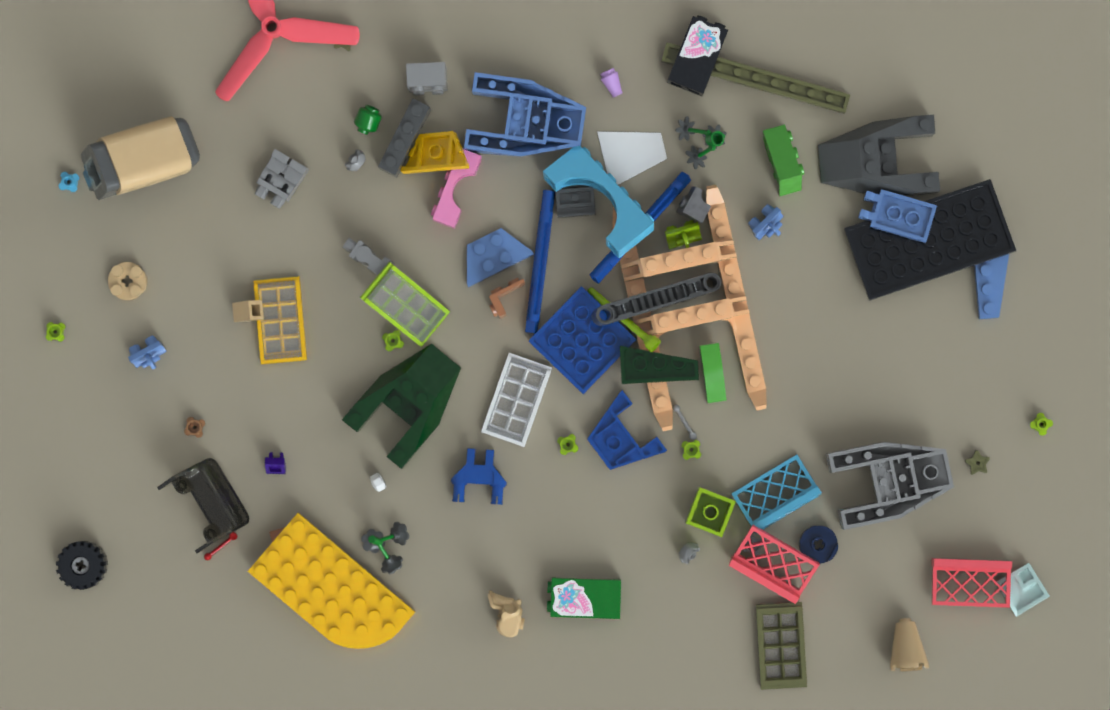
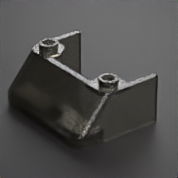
M207 458L187 468L157 487L158 490H161L173 484L176 491L180 494L191 492L210 523L203 530L207 543L196 549V554L221 541L249 522V515L219 464L212 458Z

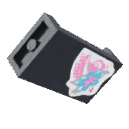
M697 15V17L693 16L667 83L703 96L728 29H725L726 26L721 23L715 22V24L707 22V18Z

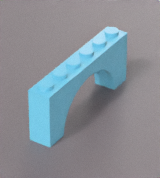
M581 146L573 147L543 171L544 180L555 192L571 185H585L600 191L611 201L617 214V220L612 232L606 237V246L618 258H621L654 231V219L650 214H645L641 210L640 204L629 197L624 187H619L616 184L615 178L603 170L604 168L598 160L594 161L587 148H582Z

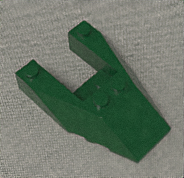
M430 344L382 374L354 404L342 421L356 432H359L382 403H384L411 426L387 455L388 459L403 469L439 426L461 367L433 344Z

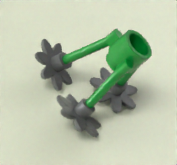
M686 116L684 122L678 120L680 127L676 128L675 131L680 133L679 140L685 137L689 141V134L695 133L702 134L705 137V145L709 146L707 149L699 148L696 150L695 146L692 145L691 151L685 152L690 157L687 163H693L694 169H697L698 165L705 167L702 161L707 159L705 154L717 149V146L724 145V138L727 133L720 132V125H717L715 129L708 125V130L692 128L695 122H689V117Z

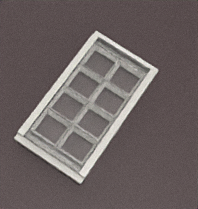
M509 353L481 432L525 447L552 367Z

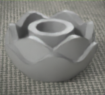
M356 149L355 154L349 157V161L345 163L347 170L357 171L363 165L366 158L362 150Z
M688 542L681 548L679 558L682 563L689 564V560H693L696 557V552L700 551L698 544Z

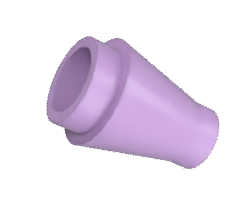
M612 68L600 74V80L612 97L623 93L618 71L616 72Z

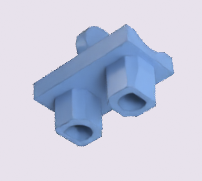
M767 204L761 211L766 218L761 222L754 217L748 223L758 240L764 235L768 238L773 234L778 237L781 235L778 229L783 225L780 220L784 216L778 207L774 208Z
M152 335L145 340L146 348L141 349L138 344L129 348V361L136 368L140 366L146 368L150 365L154 370L157 368L155 362L160 360L159 356L167 352L165 347Z

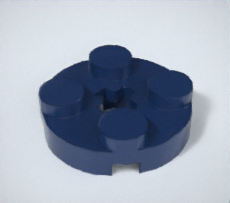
M811 526L802 533L799 540V550L820 564L828 562L835 557L838 551L836 535L825 526ZM821 539L824 547L816 550L814 541Z

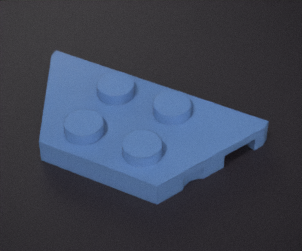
M502 228L468 244V288L533 256V251Z

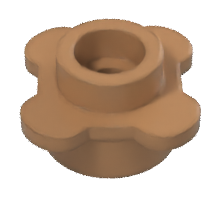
M189 417L184 433L187 436L195 435L197 438L202 437L205 421Z

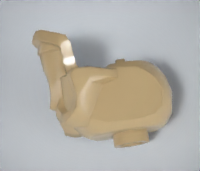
M489 590L488 599L490 607L499 610V620H497L496 624L497 631L505 637L517 636L519 629L523 630L525 618H521L523 612L521 599L514 600Z

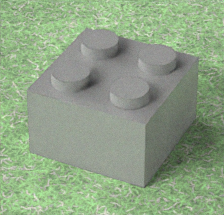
M445 62L406 64L407 88L413 95H424V92L440 95L444 94L443 91H448Z

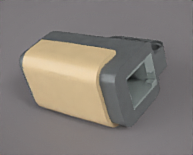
M170 116L101 137L96 143L87 145L81 153V159L85 168L83 175L89 191H93L96 198L102 200L186 174L198 163L200 153L187 121L183 118L174 119V117Z

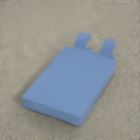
M882 189L880 194L866 191L864 201L874 203L871 212L861 209L858 219L871 221L870 227L923 243L927 242L937 205Z

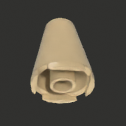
M911 618L899 619V622L895 625L890 671H895V668H900V672L922 670V666L928 669L929 663L916 623L911 621Z

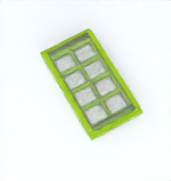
M390 262L387 263L360 297L420 347L424 345L450 313L448 309Z

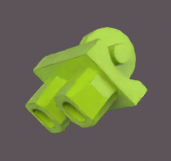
M693 220L686 221L684 226L679 228L674 225L668 226L665 231L669 249L683 245L685 248H689L690 243L702 240L698 222L694 223Z

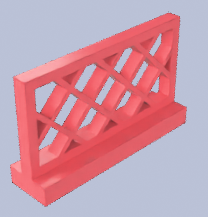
M755 525L751 526L729 562L730 567L794 604L797 603L801 593L820 565L819 562ZM753 532L761 535V542L752 543L750 536ZM767 544H777L779 551L769 553ZM764 545L766 554L756 556L753 547ZM751 548L753 557L745 558L740 555L742 549ZM783 554H794L796 561L786 563ZM781 555L783 563L772 565L770 557ZM767 557L769 566L762 568L758 565L757 559ZM808 562L813 565L811 571L802 572L801 563ZM797 564L799 573L789 575L787 566ZM784 567L786 576H776L774 569ZM801 577L802 585L800 588L792 585L791 579Z
M932 558V605L1010 608L1012 561ZM937 570H945L950 576L943 584L937 579ZM959 571H964L969 576L962 585L954 577ZM978 572H984L989 577L982 585L973 578ZM999 572L1006 573V581L1001 586L993 579ZM951 579L959 585L952 594L944 587ZM971 579L978 585V588L972 594L964 588ZM990 580L998 587L991 595L983 588ZM941 588L950 595L945 601H936L937 592ZM961 588L969 596L964 602H959L954 597ZM979 590H982L988 596L983 603L977 602L973 597ZM1001 590L1005 594V603H997L992 597Z

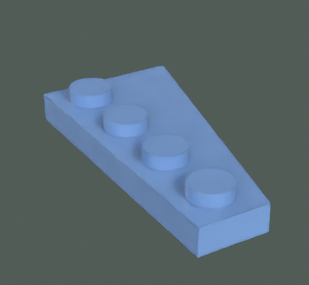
M1009 254L974 266L979 319L999 318Z

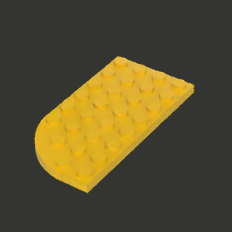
M299 512L247 571L329 641L343 647L360 649L385 643L393 638L415 613L409 605Z

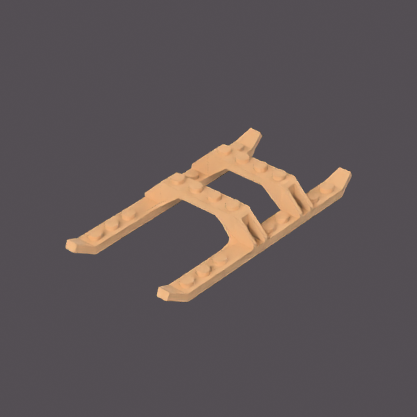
M716 185L707 186L706 203L711 206L707 217L713 242L640 259L635 245L620 259L627 297L646 292L644 278L718 262L726 299L651 315L650 311L634 316L632 319L648 335H655L658 338L666 332L719 320L729 321L733 329L746 392L756 411L766 409V386L734 241L721 193ZM614 207L612 229L614 228L617 220V214ZM636 335L639 349L649 351L645 348L644 341ZM659 346L653 352L660 353ZM667 382L647 383L653 413L662 431L672 430L673 409Z

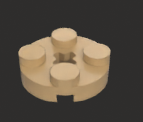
M122 262L115 265L109 273L108 286L111 293L119 299L134 300L146 290L147 275L137 264ZM126 276L133 280L132 283H129L128 287L123 283V279H126Z

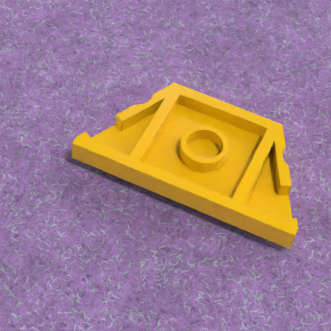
M454 131L419 134L415 146L408 154L410 158L406 166L401 167L400 172L409 174L469 169V163L457 133Z

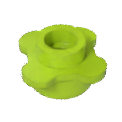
M49 322L46 325V339L48 341L58 340L62 342L65 339L63 334L66 326L64 323L54 324Z
M394 330L393 333L383 334L382 339L386 343L385 348L387 351L391 352L395 348H402L404 346V342L400 338V331Z
M1038 413L1036 418L1030 422L1031 429L1038 431L1041 436L1046 435L1047 429L1053 426V421L1047 419L1043 413Z
M570 434L568 437L558 438L557 442L560 444V453L562 455L578 451L575 435Z
M698 440L693 442L684 441L681 446L684 449L682 456L685 460L694 457L699 459L701 457L700 442Z

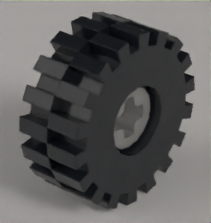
M78 541L69 544V546L62 549V553L58 555L59 561H56V566H58L56 572L61 576L59 579L65 582L64 585L67 587L71 586V589L84 590L96 586L103 580L104 574L107 573L106 565H108V561L105 560L106 554L102 553V548L100 546L97 547L93 542ZM83 560L86 568L80 571L77 562L79 563Z

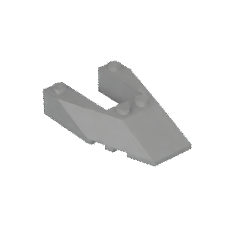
M882 442L826 453L830 473L869 465L877 502L837 510L841 529L843 530L902 518L954 487L946 449Z

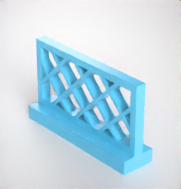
M795 455L733 492L732 496L749 524L764 530L817 498L822 492L813 481L799 456ZM796 460L800 466L799 473L787 472L789 464ZM775 472L784 473L782 484L771 482L772 474ZM786 474L797 477L795 487L784 485ZM799 478L808 479L811 486L805 490L797 488ZM757 483H768L765 494L754 491ZM770 484L781 487L779 497L768 495ZM783 487L794 490L793 497L789 500L781 498ZM742 492L751 493L749 504L741 502L737 495ZM753 494L764 496L762 507L751 504ZM767 497L778 500L777 506L774 509L764 508ZM750 507L761 509L760 517L754 521L749 516Z

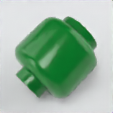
M370 105L360 107L354 120L358 131L366 135L369 132H376L382 119L379 113L380 110Z

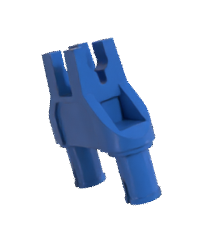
M467 448L466 465L451 478V482L454 484L452 502H458V494L459 502H465V485L471 483L490 485L492 487L490 504H496V496H498L497 504L503 505V487L507 486V482L493 466L494 450H486L485 465L475 464L476 449Z

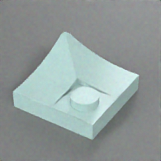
M1029 563L1011 573L1010 608L1016 617L1050 597ZM1006 576L997 581L1000 586L1006 581Z

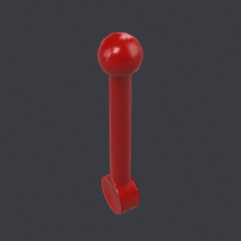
M231 533L230 537L227 540L221 543L210 553H206L204 555V559L207 561L210 560L212 555H214L217 551L223 548L230 541L236 540L238 535L236 533Z

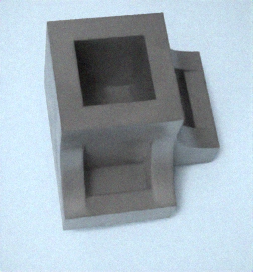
M691 187L688 194L681 199L676 212L695 222L703 223L711 206L703 201V190L698 187Z

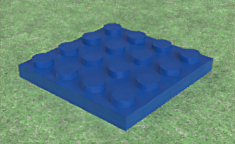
M581 286L528 342L584 394L620 357V346L630 347L637 339L619 322L604 326L596 325L591 315L594 309L602 305ZM600 311V318L606 320L607 314L604 311Z

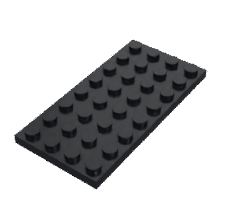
M991 179L923 201L937 205L926 243L870 227L871 221H864L844 228L868 300L871 301L1016 252Z

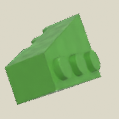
M785 124L763 130V141L768 159L774 170V179H777L779 185V197L801 191L804 169L802 164H798L797 158H799L797 148L792 147L793 137L791 131H787Z

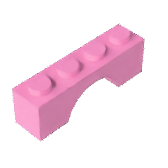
M465 149L463 151L469 163V169L447 170L444 179L447 180L445 188L441 187L438 194L440 201L438 205H434L431 212L433 221L453 229L456 228L462 212L454 202V188L461 179L475 176L482 160L481 155Z

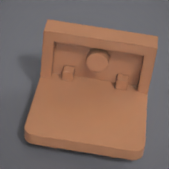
M519 278L508 282V287L502 289L500 286L491 291L492 295L489 296L492 304L489 307L494 317L498 316L501 319L507 316L499 298L524 286V279L519 280Z

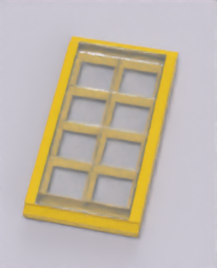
M300 277L254 281L255 300H262L264 320L257 321L261 365L307 360Z

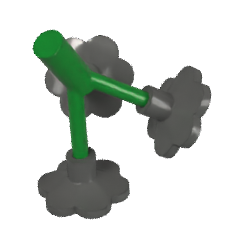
M399 522L393 524L391 533L388 536L384 537L382 532L370 529L367 531V534L361 537L365 551L377 553L380 549L384 555L381 568L382 573L393 574L402 567L403 558L401 556L388 555L384 549L386 540L392 539L395 543L403 546L406 544V540L409 539L406 525Z

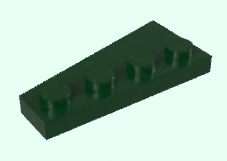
M620 346L622 384L699 380L698 360Z

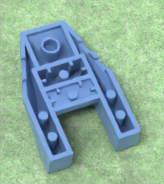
M474 73L473 95L509 100L505 134L466 129L465 150L482 154L522 157L581 146L586 113L585 106L565 96L563 97L532 80Z

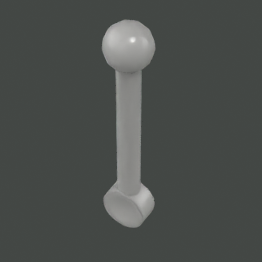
M677 404L673 405L672 409L677 412L689 432V438L695 440L697 435L692 432L680 412V406Z

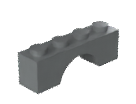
M414 98L412 99L378 166L380 170L396 178L398 177L415 137L431 112L429 106Z

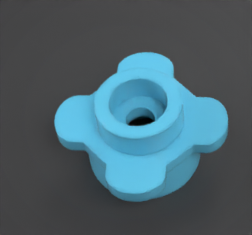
M62 172L60 175L62 178L61 183L58 185L59 189L76 192L78 180L80 179L79 175Z

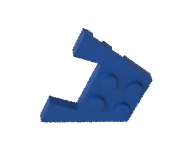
M623 390L618 394L587 438L609 470L667 451L658 437H655L640 448L618 419L617 415L632 405V402Z

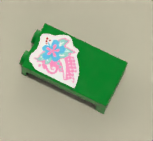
M552 577V581H548L547 593H551V601H547V612H551L550 617L620 619L621 579Z

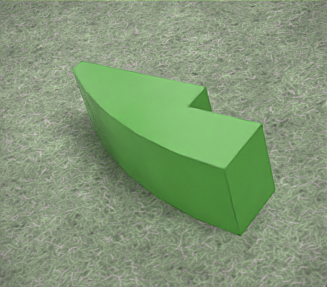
M719 343L699 346L707 403L726 401Z

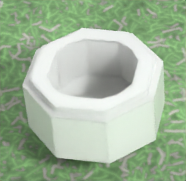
M379 473L370 476L371 484L376 491L380 492L387 487Z

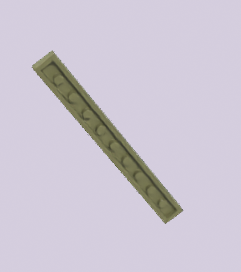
M667 42L661 62L674 65L681 46ZM720 57L717 58L711 76L843 114L846 112L850 94Z

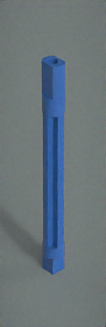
M681 172L645 214H650L655 221L691 182L689 175ZM610 251L589 274L592 280L599 284L621 258H618Z
M543 190L525 332L535 334L538 331L555 199V192L551 190Z

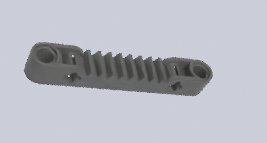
M707 273L611 302L594 309L591 315L592 320L596 325L604 326L703 296L718 290L721 287V278L716 273ZM707 279L712 280V282H713L712 288H710V287L707 286V284H706V280H707ZM600 311H604L607 314L606 320L600 318Z

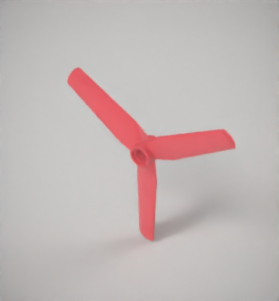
M248 0L252 12L262 22V29L249 40L215 93L220 99L229 101L267 54L275 38L281 36L292 42L357 45L360 37L359 28L352 25L296 17L278 20L273 0ZM270 24H277V28L274 31H268Z

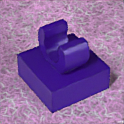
M273 452L269 453V457H265L266 474H286V463L282 452H280L279 458H273Z

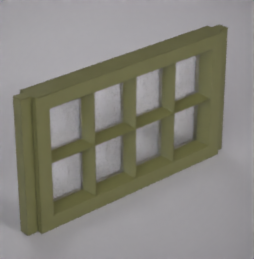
M792 602L756 604L761 690L807 687L802 602H797L796 604Z

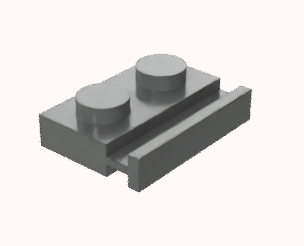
M594 188L560 189L556 192L558 218L596 215Z

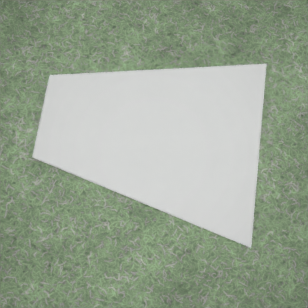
M597 132L607 174L610 173L615 178L617 185L667 159L661 133Z

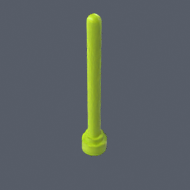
M593 287L588 289V293L601 305L611 303ZM629 318L621 320L624 325L644 341L645 348L650 352L656 350L660 345L661 340L651 334L648 335Z

